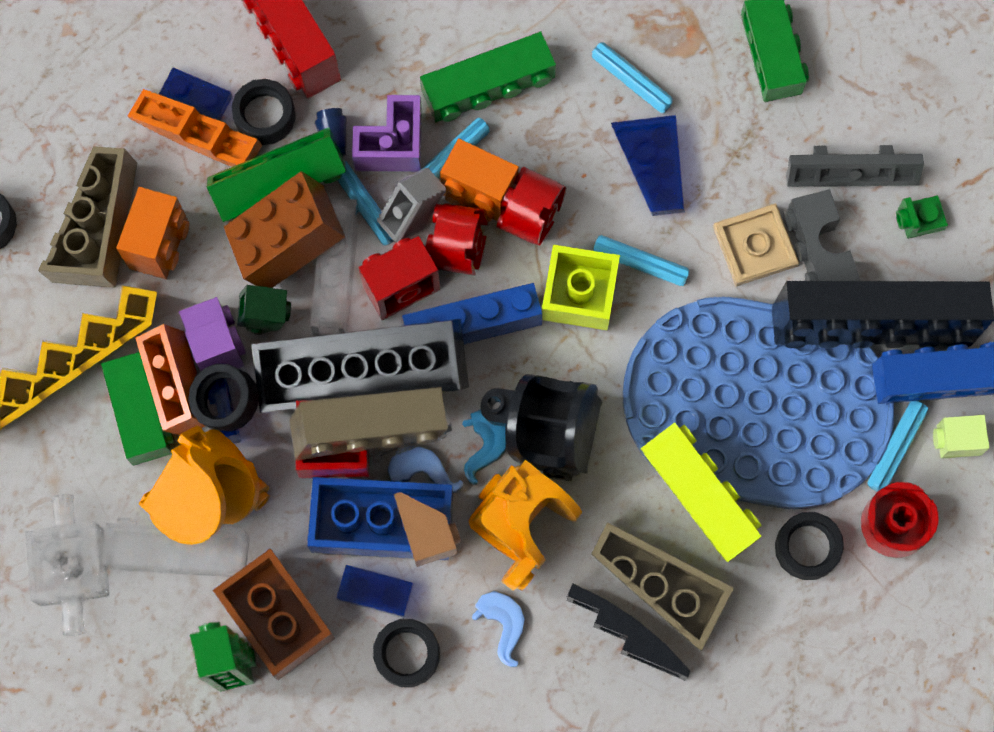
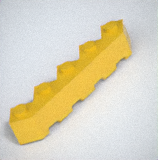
M122 285L116 318L82 312L77 346L42 340L37 373L2 367L0 374V430L78 377L88 368L117 350L137 334L150 327L157 292Z

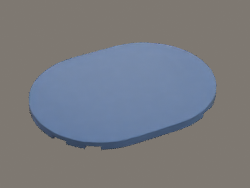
M711 297L699 299L696 302L675 308L659 318L638 341L631 354L624 376V415L629 432L639 450L673 423H676L679 428L685 424L697 440L692 446L699 455L705 452L718 467V470L714 472L715 476L721 483L728 481L740 496L737 501L784 509L812 508L838 500L861 485L881 461L887 450L893 430L894 403L878 404L872 364L878 357L871 347L854 348L852 345H839L834 348H821L819 345H805L801 348H787L785 345H775L772 319L773 304L741 298Z

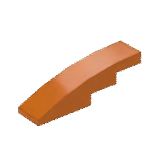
M145 89L142 90L128 114L129 119L184 147L231 167L255 158L262 147L258 139L231 130L226 123L200 114L195 107Z

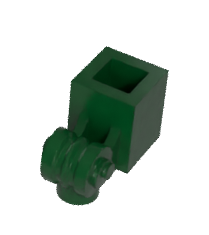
M246 285L239 293L237 326L246 327L247 331L255 335H262L267 332L280 330L285 322L289 321L291 302L287 301V290Z

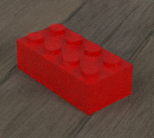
M241 0L249 14L253 13L257 19L256 25L265 40L269 38L273 46L271 48L278 63L280 65L285 64L289 72L287 74L296 91L302 89L308 99L341 81L336 54L302 0Z

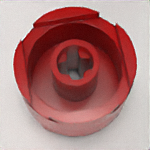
M523 166L516 178V188L509 187L503 197L501 205L506 207V210L502 211L496 227L531 244L540 246L555 223L552 220L556 211L559 212L567 188L560 184V182Z
M437 203L433 212V223H435L434 235H428L425 248L431 255L438 270L475 276V270H479L486 246L487 236L483 235L481 225L488 226L487 211L468 206Z
M908 482L891 483L879 490L865 505L861 516L862 533L868 547L887 557H907L925 546L936 533L939 522L938 509L934 501L919 486ZM896 514H899L901 521H905L902 527L893 519Z

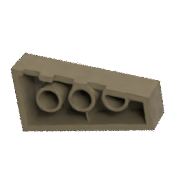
M93 146L76 184L78 189L72 203L68 202L63 213L65 218L58 233L55 232L50 243L52 248L46 261H42L38 270L52 283L116 288L121 255L116 247L129 214L137 162L125 148Z
M441 387L304 401L299 403L289 419L295 461L345 452H360L376 447L395 448L413 441H417V444L421 445L437 442L438 437L448 429Z
M608 522L591 553L597 561L699 651L703 650L734 589L733 587Z

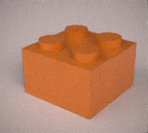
M458 138L440 171L441 183L446 187L443 196H445V200L450 204L485 209L489 222L492 219L498 221L502 211L506 210V207L501 204L509 187L515 189L517 186L515 182L519 174V166Z
M138 187L116 247L129 269L166 280L170 270H175L179 259V252L177 251L181 240L186 239L190 228V222L178 198Z

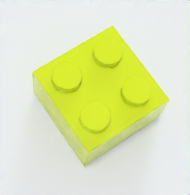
M553 245L542 306V320L608 331L620 255Z

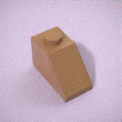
M401 492L394 494L416 567L457 554L455 544L461 543V539L455 522L448 524L445 514Z

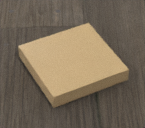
M776 203L713 224L714 232L735 286L786 271L799 265V260Z

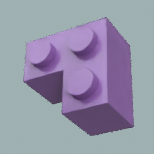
M387 95L386 126H353L352 159L355 171L418 172L421 170L422 106L420 95Z
M215 297L179 311L186 329L185 335L196 364L201 371L214 364H229L236 368L244 366L241 356L247 353L236 327H230V325L235 324L228 305L222 307L218 298Z

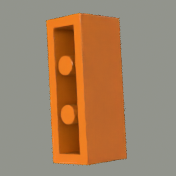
M162 324L136 337L135 339L162 430L181 435V433L195 426L205 427L206 425L200 423L192 414L188 401L189 390L197 376V371L185 332Z

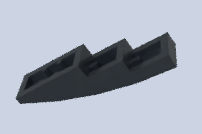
M572 583L566 601L598 614L593 626L594 628L625 640L620 654L686 681L691 671L662 640L637 619L614 604Z

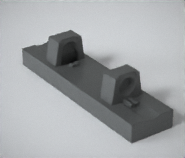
M880 145L879 154H828L827 146H814L813 155L789 156L786 181L787 187L919 186L924 159L923 154H894L893 145Z

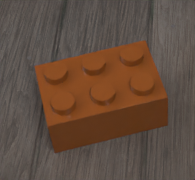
M302 171L224 226L243 279L255 286L269 288L275 287L345 238L324 185Z
M271 548L213 589L222 605L277 680L284 677L335 639Z

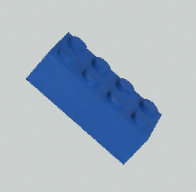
M313 477L307 547L311 553L414 559L394 494L401 492L445 514L448 524H451L453 486L449 484ZM449 557L444 558V559H441V560H447V561H449Z

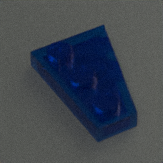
M676 115L611 123L651 215L685 213Z

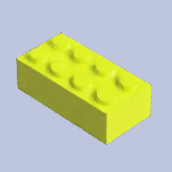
M673 423L640 448V450L725 561L729 562L762 537L757 531L762 525L750 509L746 508L742 511L735 501L740 496L728 481L721 483L714 474L718 467L706 452L699 455L692 445L697 440L684 424L679 428L676 423Z

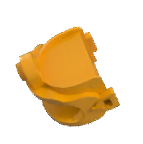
M195 426L181 433L177 440L181 445L170 451L173 454L152 490L143 495L139 505L150 514L152 523L168 538L181 544L193 545L202 543L214 536L222 525H232L247 517L253 509L255 511L260 510L268 502L270 495L267 493L269 486L258 477L254 464L244 458V455L230 439L216 429L204 432L200 426Z
M524 460L517 467L511 465L502 477L499 474H495L478 494V498L483 501L472 513L468 523L470 528L480 537L515 561L505 573L501 582L512 591L516 588L522 591L534 577L531 570L533 568L540 569L546 561L531 537L529 531L530 523L545 506L573 522H576L580 517L582 510L559 485L542 474L527 460Z

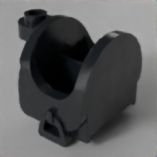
M525 374L519 380L515 391L494 388L483 396L480 405L481 413L489 423L506 427V448L509 456L514 461L523 463L524 460H527L536 469L543 471V474L548 478L572 481L573 476H578L580 473H588V463L599 412L603 403L597 395L598 387L595 384L562 381L539 375ZM501 402L497 409L492 410L495 403Z

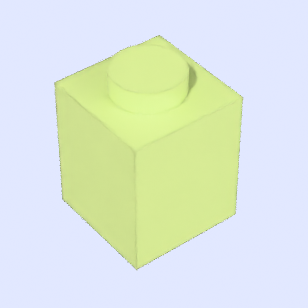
M985 415L945 417L936 425L937 428L933 430L934 447L940 449L941 458L981 456L989 449Z

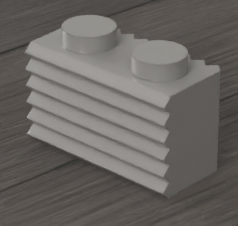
M424 168L397 182L395 189L392 190L393 193L390 194L391 197L388 198L386 206L381 210L380 217L377 218L379 225L396 243L404 238H408L410 235L413 236L419 230L422 231L434 212L435 205L440 202L444 195L446 187L429 168Z

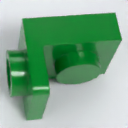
M938 195L912 201L911 197L904 198L896 211L897 224L901 230H905L907 239L942 231L948 226Z

